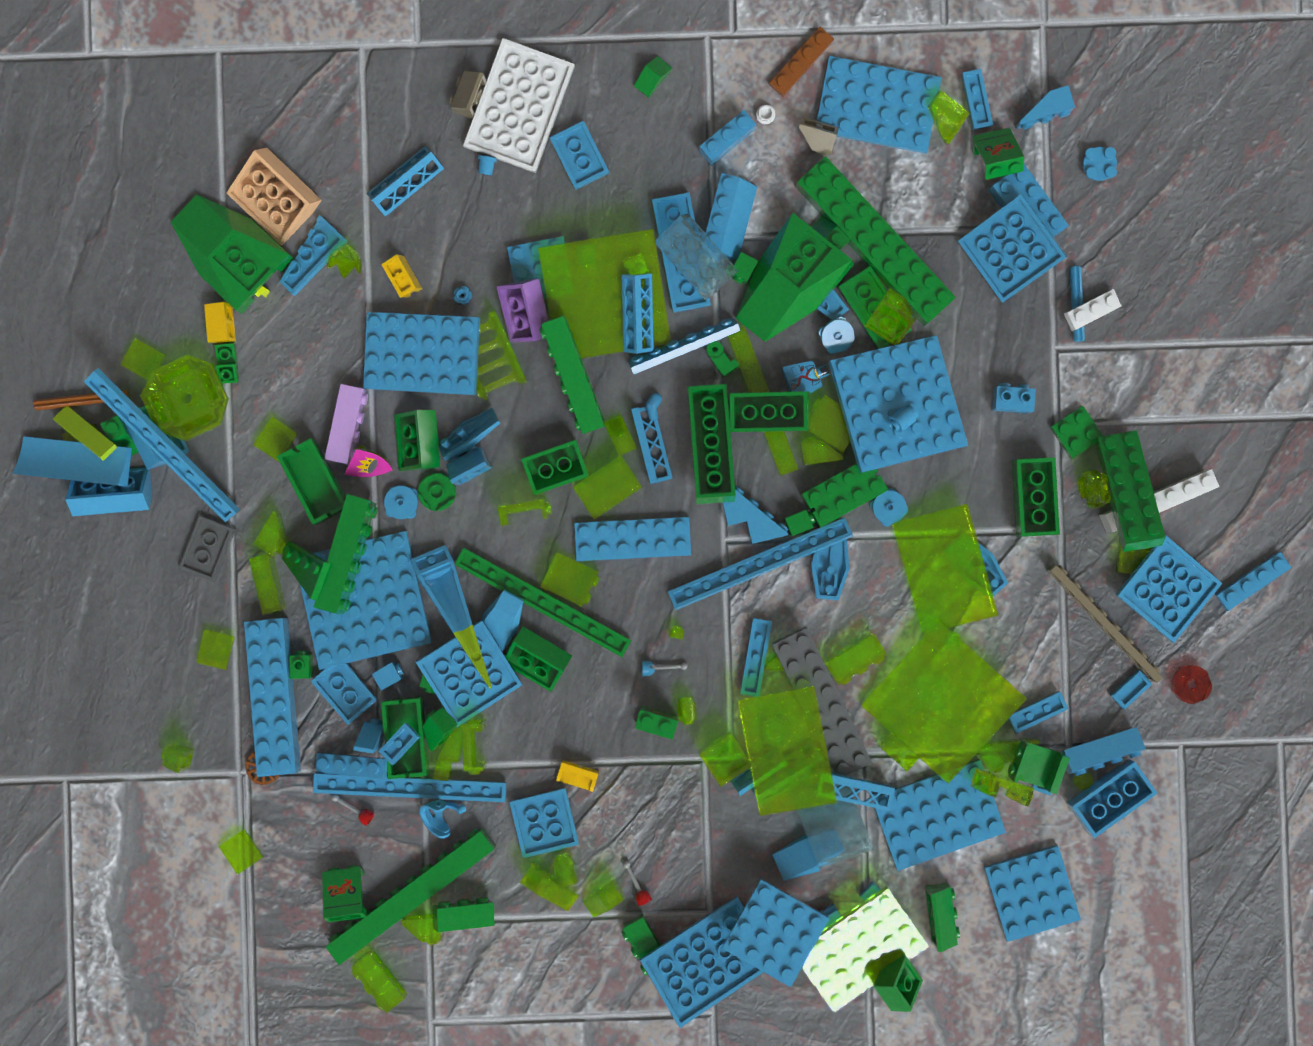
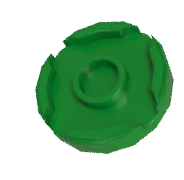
M432 473L420 482L418 497L421 504L427 509L443 511L454 503L456 486L451 483L448 476L441 473Z

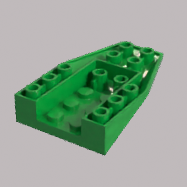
M197 194L171 221L198 274L241 314L255 301L252 297L277 270L282 272L294 259L252 219Z
M792 213L759 259L736 319L764 342L770 340L817 310L854 265L853 260Z

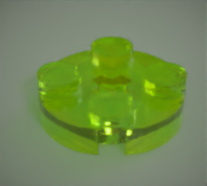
M1094 469L1084 471L1082 473L1083 476L1078 480V490L1081 498H1085L1088 502L1085 504L1095 509L1109 503L1110 495L1106 474H1101Z

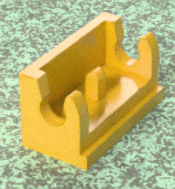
M397 254L381 264L400 298L410 297L412 292H419L423 289L405 256Z
M226 302L204 304L208 343L236 342L233 307Z
M562 760L556 781L593 792L599 771Z

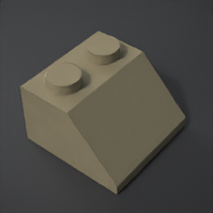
M464 71L463 75L459 76L456 87H458L456 94H452L449 102L454 113L473 119L486 85L483 73Z

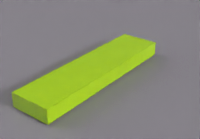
M68 406L64 407L52 418L102 461L117 448L113 442Z

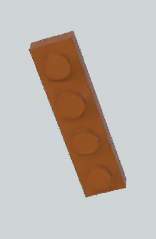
M820 26L772 79L769 86L784 97L832 44L834 38Z

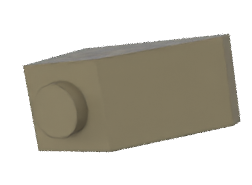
M802 117L799 128L811 149L820 155L827 154L831 156L839 127Z

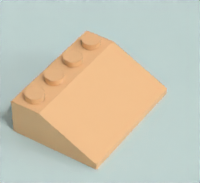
M268 148L253 151L227 191V194L280 245H283L300 228L322 201Z

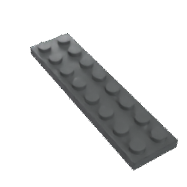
M804 627L771 643L833 772L847 776L871 764L872 761L808 628Z

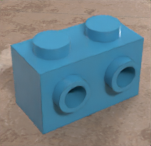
M999 383V386L993 388L992 411L1032 413L1035 408L1036 389L1030 388V385L1021 384L1018 387H1011L1009 383Z

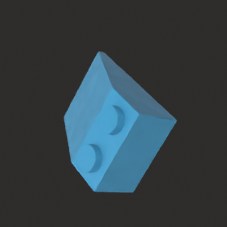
M475 445L466 451L467 454L461 457L458 455L449 460L450 463L446 464L452 484L460 486L493 468L482 447L477 448Z

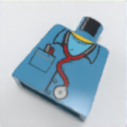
M813 361L784 366L781 369L790 392L808 391L811 394L822 387L820 379L830 375L826 365L815 368Z

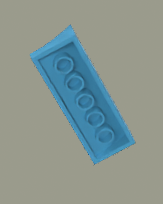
M23 436L21 452L12 474L128 486L132 448L117 446L102 461L80 442Z

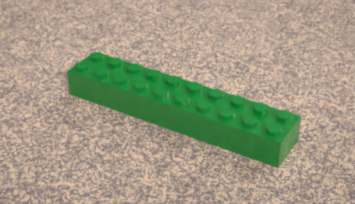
M826 156L797 182L795 186L797 190L822 217L838 226L850 239L848 245L868 266L872 267L881 281L923 326H926L956 298Z

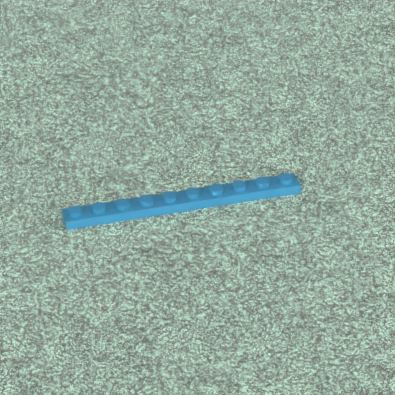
M99 368L84 381L220 518L226 522L240 510Z
M843 518L670 590L668 594L675 610H678L851 538L853 534L846 518Z
M314 773L313 793L506 802L507 782L416 777L388 779V776L381 779Z

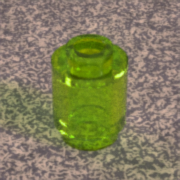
M693 696L678 698V703L676 704L679 722H683V725L694 724V720H698L696 701L693 700Z

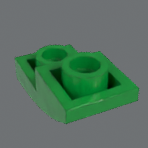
M235 342L216 343L214 346L219 384L238 383V360Z

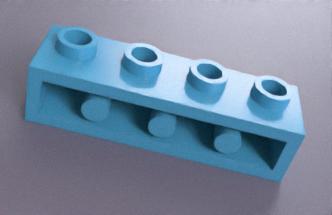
M1135 727L1065 749L1062 753L1070 758L1066 768L1068 774L1075 773V776L1087 773L1086 769L1091 767L1097 770L1105 767L1104 763L1110 761L1113 765L1122 762V758L1130 756V759L1141 756V752L1146 748L1138 728Z

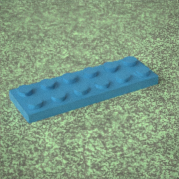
M690 192L652 199L673 313L711 306Z
M689 517L575 523L576 561L691 555Z

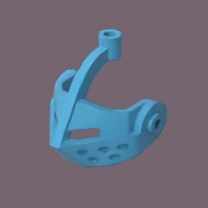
M441 799L424 803L419 809L421 820L432 834L438 838H446L450 835V827L444 821L442 811L450 808L460 815L466 811V807L463 804L458 806L455 803L445 802ZM429 809L433 810L435 817H432Z

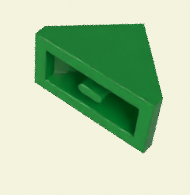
M657 56L644 67L634 87L647 98H650L673 68Z

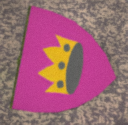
M359 445L355 449L344 475L373 477L392 471L393 468L381 455L366 450L364 445Z

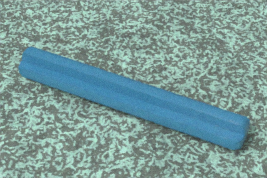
M1072 266L1070 268L1072 309L1083 304L1081 266ZM1084 326L1073 331L1074 342L1085 340Z

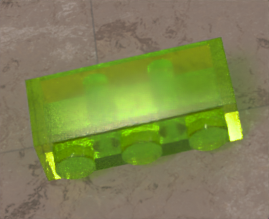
M264 554L249 558L262 615L287 609L274 555Z
M871 634L826 662L825 666L836 684L845 685L852 680L851 677L855 674L861 675L868 671L867 667L871 664L877 665L884 661V656L887 653L876 635Z
M373 949L352 965L353 976L357 980L360 979L364 984L363 987L366 993L375 998L377 1007L380 1010H384L386 1014L406 998L407 992Z

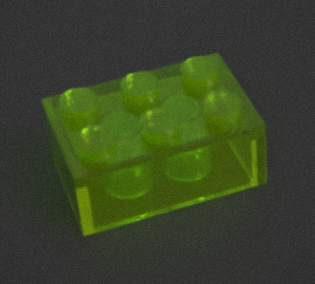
M619 456L575 485L573 489L595 520L641 490L642 486L622 456Z

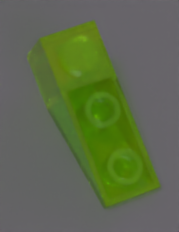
M1036 738L993 740L978 748L975 752L987 771L997 773L1009 761L1013 763L1015 748L1020 744L1021 740L1035 745L1039 744L1040 741Z
M533 862L519 882L538 896L566 911L570 910L579 897L577 893Z

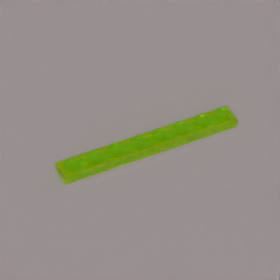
M745 326L741 327L740 331L728 335V339L748 392H769ZM764 432L780 476L798 470L785 432Z

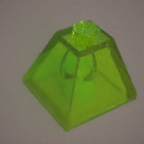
M889 288L865 324V327L891 344L898 345L917 318L906 298Z

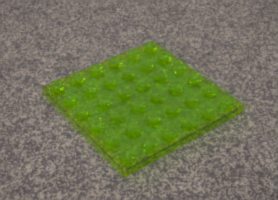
M653 228L538 247L550 318L565 313L581 358L624 352L622 274H652L654 347L667 345L671 342ZM645 278L641 279L642 289L645 287ZM643 298L641 307L644 309L646 300ZM645 318L642 320L643 328L646 326ZM646 337L642 340V348L647 347Z
M937 620L861 706L949 784L1024 703L1027 697L943 623Z

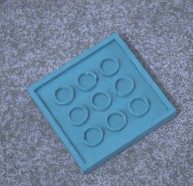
M1020 194L958 240L1002 303L1068 257L1023 194Z
M1165 535L1166 538L1163 545L1151 549L1115 595L1170 642L1175 643L1222 583Z
M482 620L474 624L473 628L491 682V689L487 686L456 637L416 661V664L447 713L458 724L456 727L522 686Z
M1058 845L984 866L1007 942L1081 920Z
M760 878L722 945V949L791 987L830 918Z

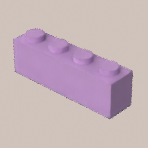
M340 384L325 460L344 464L350 463L356 451L354 450L355 443H358L360 439V431L358 429L359 424H362L364 420L362 410L363 405H366L368 401L367 390Z

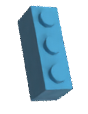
M743 110L699 146L700 154L712 166L753 133L756 129V123Z

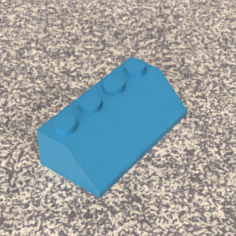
M721 173L702 245V252L737 261L741 252L757 186L740 177Z
M146 467L129 469L128 486L71 480L65 500L72 516L149 510L152 500L150 469L147 470Z

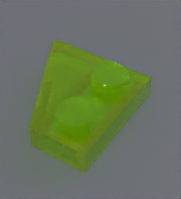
M938 91L928 106L944 143L950 144L970 113L943 91Z

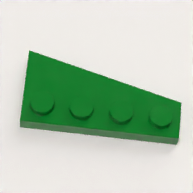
M288 541L283 549L281 559L309 598L317 601L331 564L295 542Z

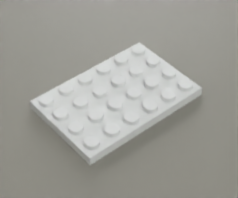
M502 38L463 146L536 173L575 65Z

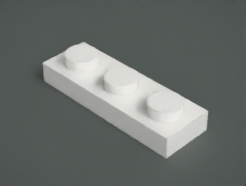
M1114 289L1064 313L1071 331H1074L1121 307V304Z

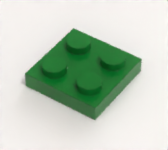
M1084 406L1079 407L1050 426V429L1070 459H1073L1097 443L1098 437L1103 436Z

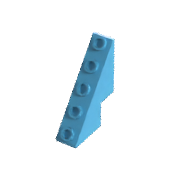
M736 485L735 502L722 503L727 526L746 522L751 544L788 535L787 531L789 529L782 523L776 524L772 520L774 517L769 512L759 510L757 508L759 504L752 498L747 500L743 496L744 492Z

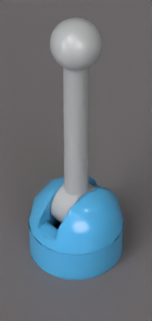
M641 661L642 676H650L655 670L677 668L686 670L688 667L685 662L679 665L655 666L651 661Z

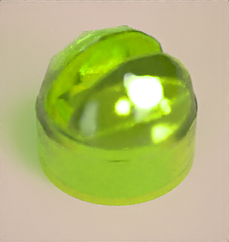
M673 626L669 631L668 637L683 640L684 629L681 626Z

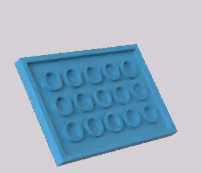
M829 56L817 121L839 127L837 137L926 154L928 152L942 77Z
M367 312L363 389L476 395L480 318Z
M980 759L896 788L890 811L875 808L897 871L1006 833ZM880 794L875 799L878 804L885 805L888 795Z
M737 896L639 959L679 1028L763 973V971L722 949V945L744 908Z

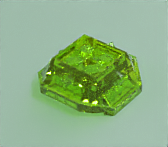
M185 355L153 370L145 389H143L140 395L152 422L164 434L184 441H188L221 426L229 400L214 365L190 355ZM190 393L192 399L189 403H186L185 396Z

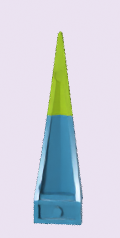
M446 545L410 559L419 582L487 686L491 689V682L456 568Z

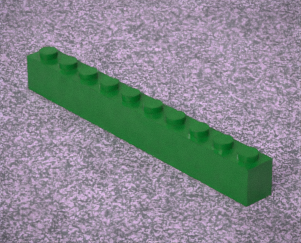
M481 828L479 831L477 829L471 831L467 835V840L464 842L460 840L452 846L453 850L448 854L443 852L436 858V863L433 865L427 864L421 869L422 873L417 877L413 875L407 879L404 887H396L390 892L391 896L385 900L383 897L375 903L376 908L372 911L367 909L365 918H360L355 923L351 921L343 927L345 931L341 934H338V932L333 934L328 939L329 943L325 948L337 964L340 965L492 852L496 845L485 830Z

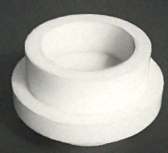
M770 105L760 106L756 112L757 120L762 124L773 122L775 118L773 107Z

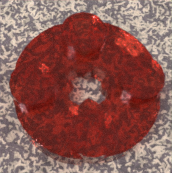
M1195 665L1182 666L1175 672L1172 678L1171 690L1182 702L1196 704L1209 697L1212 691V681H1210L1209 674L1205 669ZM1194 679L1196 687L1189 689L1188 681Z

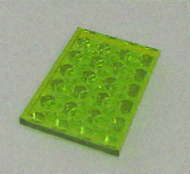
M968 503L892 524L923 634L999 616Z
M815 686L738 700L760 816L837 803Z
M885 886L826 927L802 969L833 1012H836L872 987L881 969L902 955H906L910 960L929 946L888 887Z

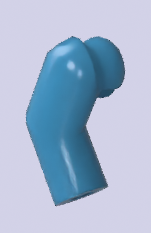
M653 393L646 402L649 420L659 418L657 408L662 401L659 393Z

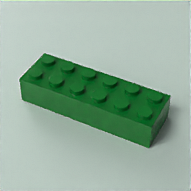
M565 313L543 321L541 323L542 327L539 330L543 340L547 339L549 345L546 348L550 358L554 357L556 362L553 367L556 375L562 378L560 386L564 395L568 394L567 404L570 412H574L576 415L574 423L577 430H581L582 434L605 427L603 414Z
M727 384L689 386L688 403L696 504L735 502L736 494Z
M1137 430L1098 437L1096 449L1122 551L1127 552L1162 546L1166 537Z
M349 494L346 495L327 562L331 565L317 601L315 600L314 608L335 614H345V611L349 610L351 603L349 600L350 593H353L356 587L354 580L356 574H359L362 563L359 562L361 556H364L366 553L367 544L365 542L372 532V526L370 525L372 518L375 519L378 512L377 503Z

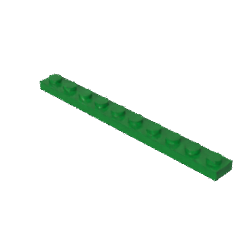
M463 548L454 564L501 591L505 589L522 598L524 604L620 657H623L632 641L466 548Z

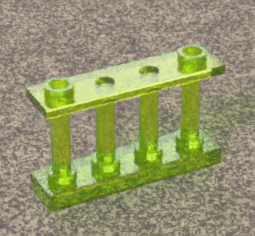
M496 311L488 313L490 319L487 320L488 322L480 325L479 334L489 329H495L498 336L495 337V340L479 346L478 355L498 346L499 348L503 347L506 354H503V357L477 368L478 387L476 392L479 398L483 397L485 401L489 400L487 393L511 382H518L520 386L528 383ZM511 364L513 371L510 372V375L483 386L480 375L502 365Z

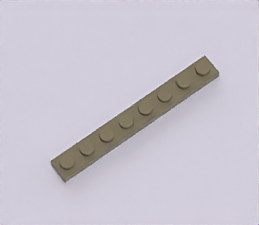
M1051 565L1046 570L1151 682L1158 683L1163 678L1159 674V668L1153 663L1149 664L1146 660L1147 656L1140 649L1136 650L1132 646L1134 642L1128 636H1123L1119 632L1121 630L1115 622H1110L1106 618L1107 614L1100 607L1096 608L1093 604L1094 600L1087 593L1084 595L1079 590L1081 586L1075 580H1070L1066 576L1068 573L1062 566Z

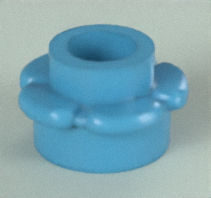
M461 286V288L458 287L454 290V300L456 303L466 305L472 299V292L469 291L468 287Z

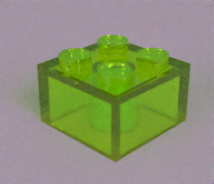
M731 731L699 751V756L720 787L753 766Z

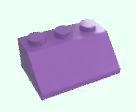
M539 278L497 286L510 343L542 339L539 328L542 327L541 323L548 320Z

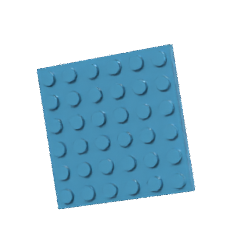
M937 335L829 361L859 473L968 446ZM911 405L918 413L916 422L901 433L894 432L889 426V417L903 406Z
M407 531L366 540V553L364 556H361L359 562L362 563L361 570L355 576L356 587L354 592L350 593L349 600L351 603L349 610L345 611V614H335L314 608L315 600L310 599L301 587L319 670L432 643L418 577L410 562V559H413ZM330 549L313 554L327 561Z

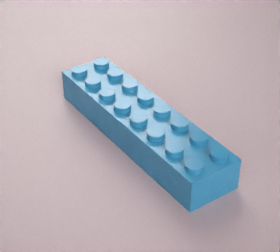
M288 618L244 622L257 777L298 773L301 771L294 683L293 679H290L289 656L291 655Z

